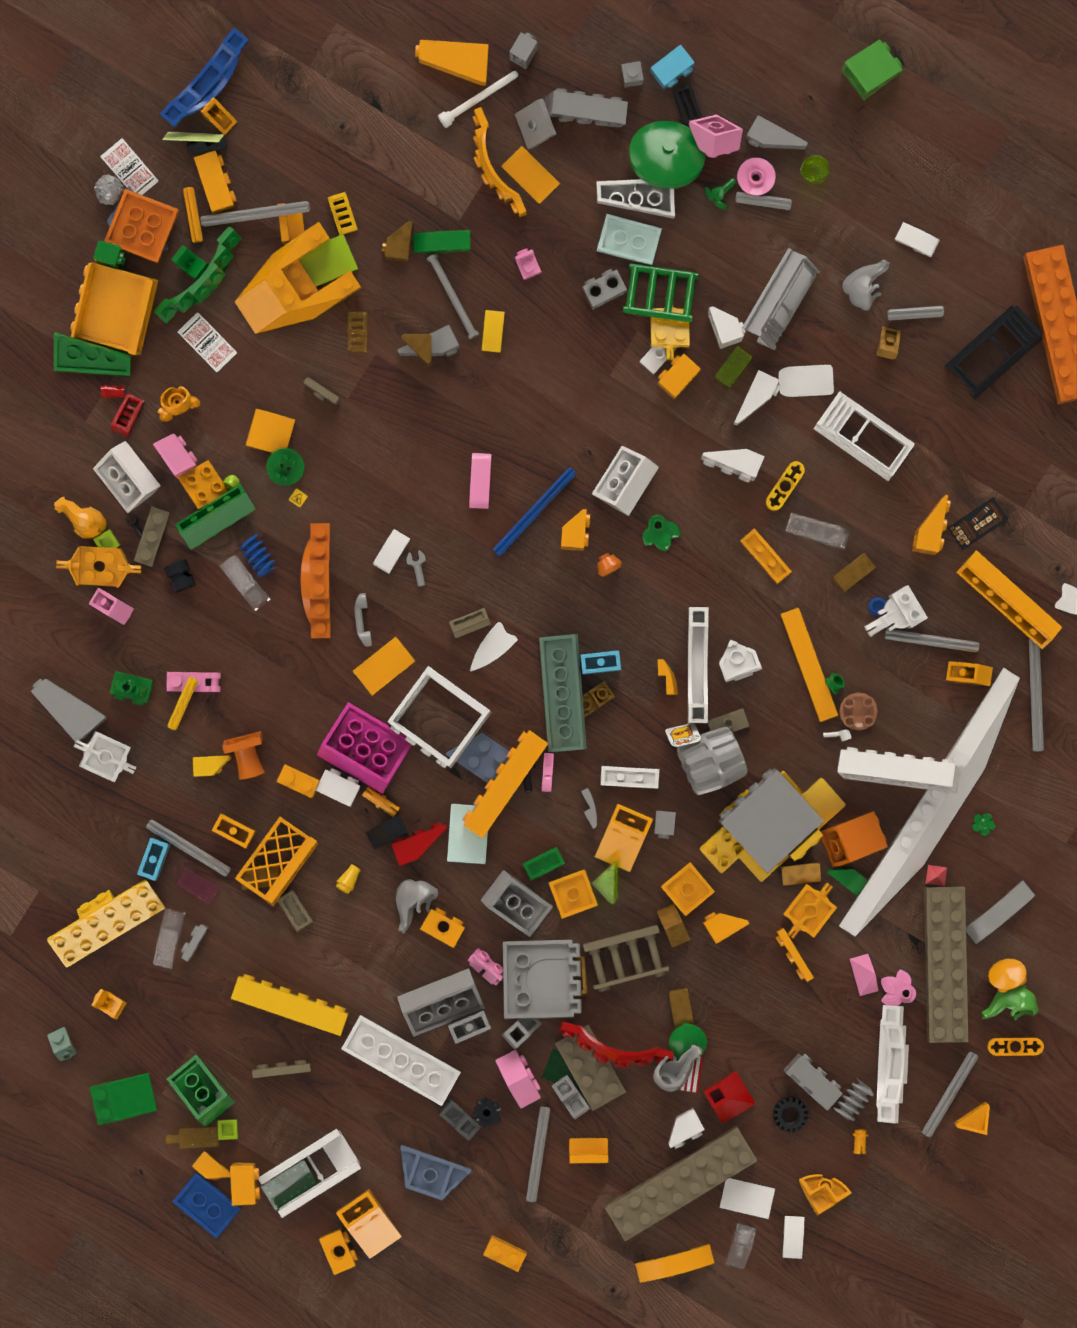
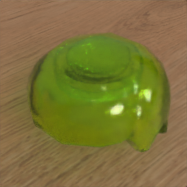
M812 155L803 161L800 172L804 180L810 184H820L827 179L830 165L822 156Z

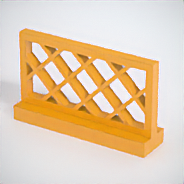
M279 817L235 877V880L267 901L271 906H274L318 846V842L282 817ZM281 823L288 827L289 834L277 835V828ZM300 835L305 839L301 846L293 847V836ZM289 837L291 847L280 849L278 839ZM270 840H276L277 850L266 852L265 844ZM292 851V859L282 862L280 852ZM278 853L280 863L268 865L267 855ZM265 855L266 865L255 867V858ZM280 866L281 874L279 877L271 878L269 868ZM267 868L268 879L257 880L256 870ZM253 871L255 881L246 882L241 877L245 872ZM269 882L270 889L265 895L259 891L258 883Z

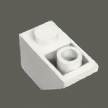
M693 1108L676 1116L668 1141L670 1148L675 1147L677 1149L686 1144L685 1140L690 1137L694 1140L703 1135L702 1131L705 1129Z

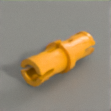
M370 786L362 794L363 797L374 803L377 809L381 808L392 817L400 809V807L386 799L387 796L380 795Z

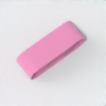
M472 453L469 508H489L492 454Z

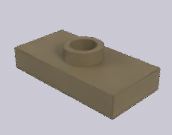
M308 377L303 382L305 386L314 391L313 395L323 401L325 398L336 406L339 403V396Z
M485 608L449 622L455 638L491 625Z
M743 708L708 720L707 723L710 731L728 727L731 732H735L749 727Z
M294 890L289 891L278 899L279 905L296 932L314 922Z

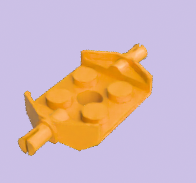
M79 546L71 560H57L56 562L57 569L62 568L70 571L76 585L115 586L117 588L120 587L127 574H141L139 569L142 568L141 565H130L120 548ZM96 561H102L105 564L103 571L96 570Z

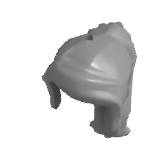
M882 260L877 264L864 266L846 277L842 288L849 295V299L854 306L864 311L869 310L872 302L881 296L880 292L871 296V293L880 287L878 284L872 287V282L879 275L887 272L890 262Z
M407 879L401 882L397 888L395 899L400 916L398 931H402L403 934L406 932L412 922L414 909L416 908V911L420 913L421 904L427 903L426 911L430 912L431 901L438 896L437 888L425 881Z
M691 1045V1048L681 1055L678 1061L666 1062L668 1056H665L654 1071L653 1079L661 1089L668 1092L682 1088L690 1076L694 1060L702 1054V1049L696 1045Z

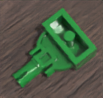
M115 671L110 694H114V699L125 701V698L133 699L132 703L143 706L144 702L149 703L155 681Z

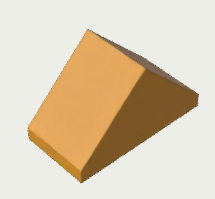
M214 97L201 110L203 117L224 135L238 122Z

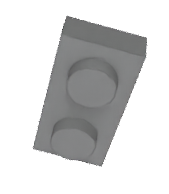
M200 924L199 927L195 926L191 933L192 940L190 943L186 942L181 950V953H183L182 959L187 962L190 961L209 927L204 924Z

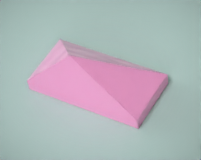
M865 954L850 958L859 996L877 992L876 975L869 955Z

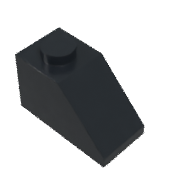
M397 815L367 831L366 834L375 850L409 831L401 816Z

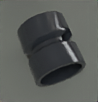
M187 559L164 567L167 578L171 579L169 584L173 593L184 591L196 585L193 575L189 574L191 569Z

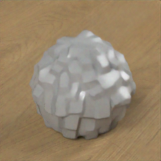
M109 174L99 178L94 187L97 199L105 205H115L121 199L124 192L120 180Z

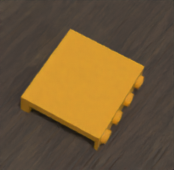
M95 262L88 263L83 272V276H85L84 283L81 284L79 289L80 300L75 306V321L72 322L70 327L71 337L127 351L132 355H141L159 280Z

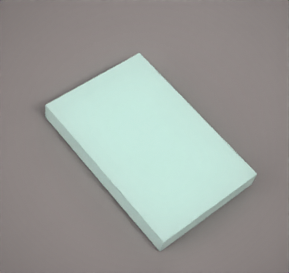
M606 214L597 251L652 266L662 228Z
M451 804L447 861L486 864L488 831L482 839L463 826L465 822L462 820L468 810L472 812L475 805Z

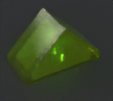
M616 861L592 882V885L611 904L618 900V862Z

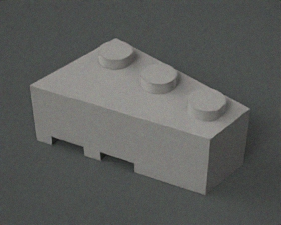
M798 1053L783 1071L828 1111L843 1094L839 1091L842 1087L834 1080L831 1082L825 1078L827 1073L820 1067L815 1069L811 1065L813 1061L806 1054L801 1056Z

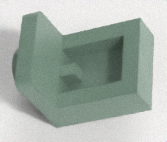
M65 1027L47 1035L53 1053L59 1061L70 1059L73 1055L77 1054Z

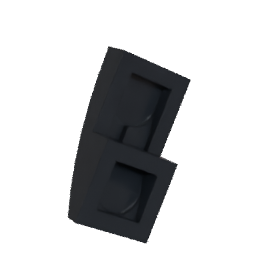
M224 135L220 142L189 141L186 148L191 152H210L226 148L228 140L226 135Z

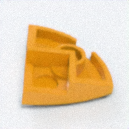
M821 1174L809 1175L799 1179L803 1192L817 1216L852 1194L846 1185L835 1178L831 1180L822 1178L823 1175Z

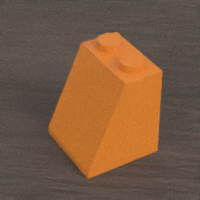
M874 811L820 831L823 834L821 839L832 868L851 863L888 847L886 837L882 833L879 819Z

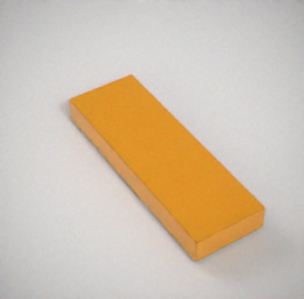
M755 528L740 540L776 584L792 572Z

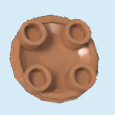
M859 692L844 698L839 711L845 726L858 731L872 726L878 712L874 699L865 693Z

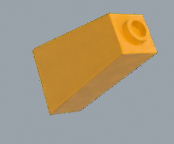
M420 40V45H416L415 57H419V63L481 86H486L488 44Z

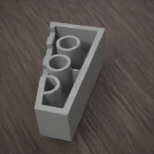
M561 88L556 89V91L554 90L545 97L544 102L549 116L558 117L560 122L577 119L576 122L580 124H590L592 121H595V125L620 128L626 124L628 102L622 101L620 97L607 99L604 98V95L600 94L587 96L585 92L575 91L574 93H568L566 89Z

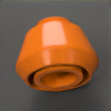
M609 553L599 557L600 561L597 563L598 574L602 577L622 567V561L614 554L609 555Z

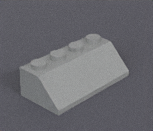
M469 968L397 997L413 1037L485 1009Z

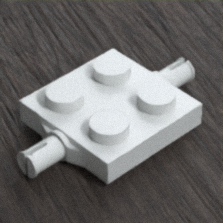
M94 732L88 744L76 740L75 743L77 744H74L75 748L84 751L79 767L112 782L116 781L118 774L122 770L132 774L136 770V766L126 763L131 747L99 732Z

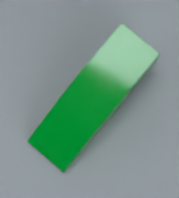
M470 230L413 234V253L470 252Z

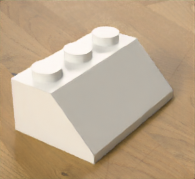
M126 441L110 449L93 468L127 513H130L147 500L160 487V484Z
M621 446L592 495L629 516L659 467L645 456Z

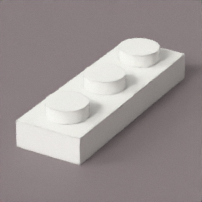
M602 766L601 785L658 789L659 769Z

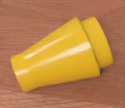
M351 864L336 881L337 885L335 887L349 894L350 891H353L361 870Z

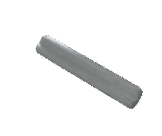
M737 192L735 198L737 203L790 210L792 205L791 199L766 195L753 196L745 192Z
M943 306L891 309L887 311L888 320L932 318L944 315Z

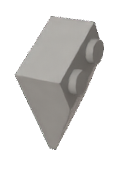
M505 870L501 872L481 899L487 908L529 937H531L553 907Z

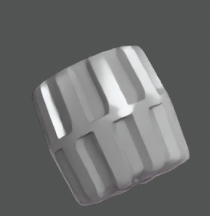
M728 727L703 733L700 735L701 739L698 742L678 746L677 748L682 769L686 772L687 780L697 795L721 789L747 775V766L737 740Z

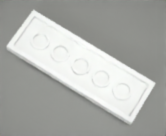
M362 1015L359 1016L341 1048L441 1106L461 1073L459 1070Z

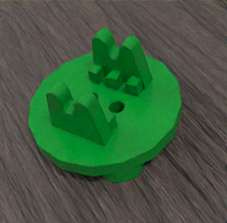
M278 448L268 457L266 471L270 479L276 484L283 486L292 485L302 477L304 461L294 449Z

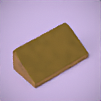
M820 862L781 867L783 886L820 882Z

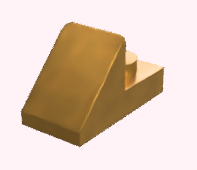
M882 327L876 355L888 359H896L901 331Z

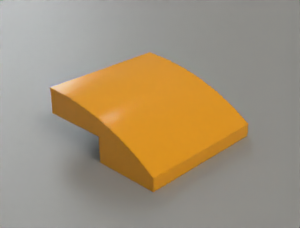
M255 409L245 446L270 453L278 448H287L295 419Z

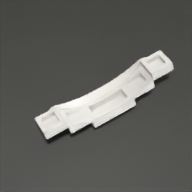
M883 1005L878 1058L877 1122L898 1123L899 1103H903V1084H907L909 1045H905L904 1006Z

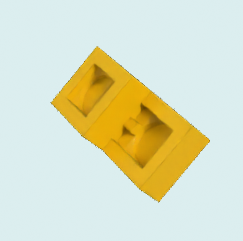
M485 311L482 351L501 352L505 312Z

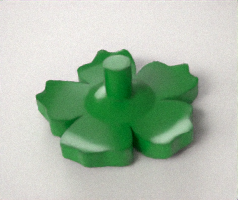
M989 813L982 816L980 814L975 815L973 820L975 824L972 825V830L980 831L981 836H986L990 833L989 829L994 830L996 826L994 821H990L992 815Z

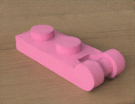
M167 672V691L182 692L189 677L198 680L194 692H220L221 686H219L221 673ZM206 679H211V686H206Z

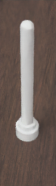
M512 71L451 112L443 111L440 113L438 118L445 128L452 125L455 117L516 79L519 75L518 72Z

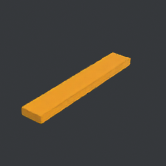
M799 608L780 614L819 721L822 722L838 716Z

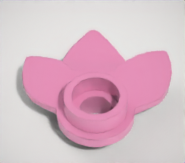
M899 970L896 978L888 976L881 979V985L885 992H887L881 1000L885 1005L898 1006L902 1002L911 1003L915 1000L916 990L911 985V977L907 972ZM905 990H908L910 992L908 997H904L903 992Z

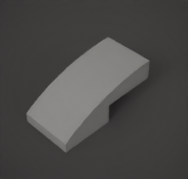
M586 788L581 793L590 809L586 810L584 814L594 829L597 827L596 808L591 793Z
M568 1075L552 1085V1088L574 1119H577L591 1109Z

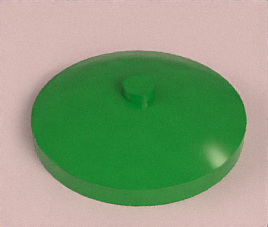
M657 121L645 125L637 131L630 143L629 161L633 171L643 181L658 188L675 189L690 184L700 175L705 163L706 155L699 150L691 129L677 122Z

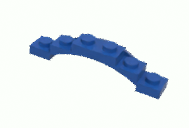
M233 28L206 66L174 100H171L160 113V116L175 128L185 116L200 111L213 97L216 98L232 77L240 52L248 44L249 39L236 28Z

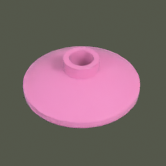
M762 158L746 160L740 166L737 174L738 184L741 189L753 196H760L770 191L776 178L773 166ZM758 175L760 179L759 181H754L752 177Z

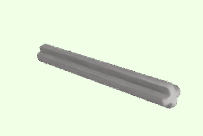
M885 630V639L975 653L979 651L978 642L900 630Z
M150 820L146 826L148 830L221 875L227 876L231 871L229 866L156 821Z
M973 1052L967 1054L922 1130L925 1136L932 1137L978 1059V1056Z
M541 1106L539 1111L526 1201L536 1202L550 1114V1108Z

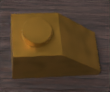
M408 221L387 237V242L382 245V254H385V260L408 262L413 228L411 221Z
M675 904L657 911L672 947L690 940Z

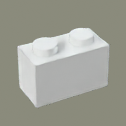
M333 768L330 771L325 769L316 791L351 807L361 788L358 785L359 781L349 776L345 779L340 776L341 772Z

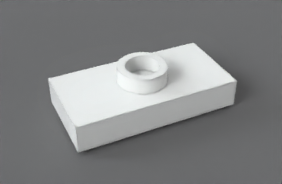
M652 347L640 360V363L654 375L666 362V349Z

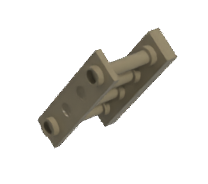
M658 925L583 944L584 951H589V955H592L599 984L593 985L594 990L598 989L599 992L610 990L611 985L653 974L655 977L666 975L665 971H668L669 967H662L655 941L656 934L659 933ZM645 937V940L648 941L655 968L645 972L643 971L636 945L637 939ZM626 942L629 945L636 974L626 977L618 952V943ZM607 947L610 950L617 979L607 982L599 955L600 948Z

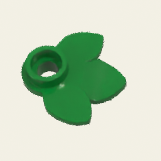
M654 515L649 519L648 528L643 532L642 539L645 546L654 543L659 550L666 552L671 545V538H678L681 536V533L674 522L666 521L661 515ZM658 521L661 522V526L655 528L654 524Z

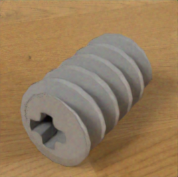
M858 1078L856 1079L859 1084H851L854 1090H846L849 1097L842 1096L845 1102H837L840 1109L833 1107L847 1120L855 1121L853 1113L859 1115L860 1112L857 1108H865L862 1101L869 1102L867 1095L874 1096L871 1088Z

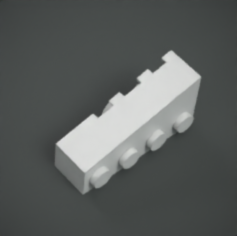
M642 179L596 182L597 203L673 219L675 217L674 189L658 188L646 183Z

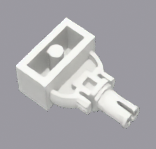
M907 585L889 595L890 599L886 602L884 609L878 612L879 615L887 612L886 614L864 627L866 631L875 627L868 632V635L872 637L891 624L893 625L887 628L888 631H892L895 628L903 629L907 627L910 629L928 617Z

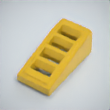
M346 192L328 197L339 235L357 231L358 229ZM344 199V203L334 206V202ZM347 207V210L336 213V210ZM345 215H349L350 217L340 221L338 220L339 217ZM349 222L352 223L351 226H347L344 228H341L340 226Z

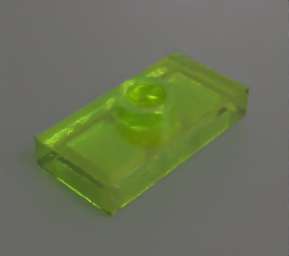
M737 346L715 375V378L730 388L753 357Z

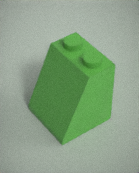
M880 39L848 59L841 70L863 100H866L902 72L901 62L898 58H893L890 54L891 49L885 42L882 43Z

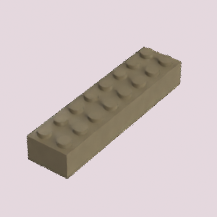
M924 887L927 1042H968L965 887Z
M735 1126L605 1205V1209L624 1241H627L757 1162V1159L738 1127Z

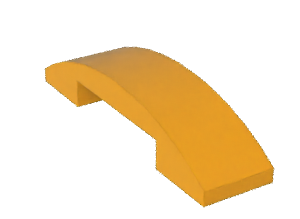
M710 1244L681 1253L638 1262L635 1265L641 1283L714 1264Z

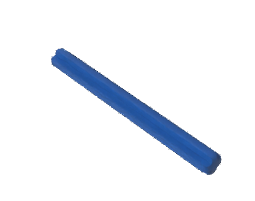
M569 467L493 548V551L501 556L576 476V472Z

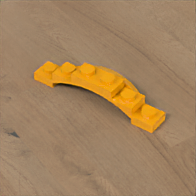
M477 108L474 110L475 116L472 118L476 127L480 126V128L475 130L476 136L473 137L478 148L475 151L476 156L473 158L477 168L481 167L484 174L481 175L485 185L489 184L490 189L497 187L496 192L500 200L503 199L505 203L513 201L510 205L514 214L518 213L519 217L525 216L527 211L519 193L509 188L499 178L490 163L486 150V131L489 128V124L482 108Z

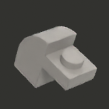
M518 1019L502 1036L516 1049L542 1023L538 1019Z

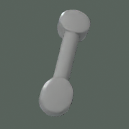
M361 593L358 595L354 606L356 630L364 646L369 647L372 646L370 631L364 632L362 609L368 608L366 593Z

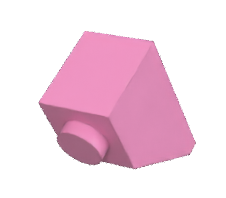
M100 588L96 590L89 602L91 606L125 625L134 608Z

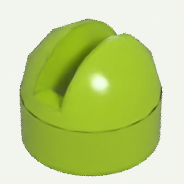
M229 475L223 481V485L229 490L240 484V480L235 475Z

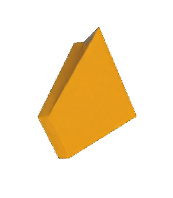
M987 1102L982 1103L955 1121L954 1125L957 1128L987 1135L989 1104Z

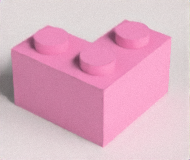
M514 1050L495 1060L520 1108L541 1098L538 1092L541 1088L537 1080L534 1079L530 1068H525L528 1063L523 1055L519 1056L517 1051Z

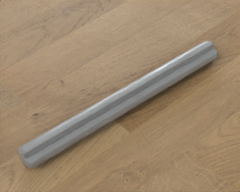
M307 201L205 215L201 216L200 220L201 225L206 227L305 213L310 211V204Z
M1029 638L1033 751L1038 752L1044 750L1040 647Z

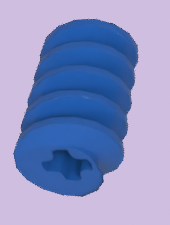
M256 534L243 542L239 550L241 552L246 551L244 557H251L248 564H255L252 570H259L256 576L263 577L274 571L278 566H272L275 560H268L271 553L264 554L267 547L260 548L263 541H256V538L259 536Z

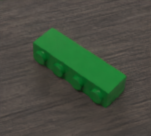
M241 484L175 525L189 548L193 549L200 546L210 537L216 536L226 527L232 526L239 519L248 516L256 508Z

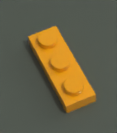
M781 928L776 931L778 936L775 938L781 947H786L788 951L786 956L790 963L795 962L798 969L795 971L800 979H805L807 982L813 979V975L785 929Z

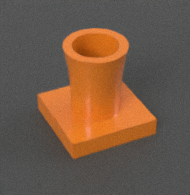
M261 731L223 742L224 754L235 752L240 780L265 773L255 746L262 744L263 736Z

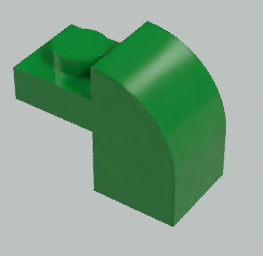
M184 245L181 246L171 259L177 267L195 281L202 276L209 266Z

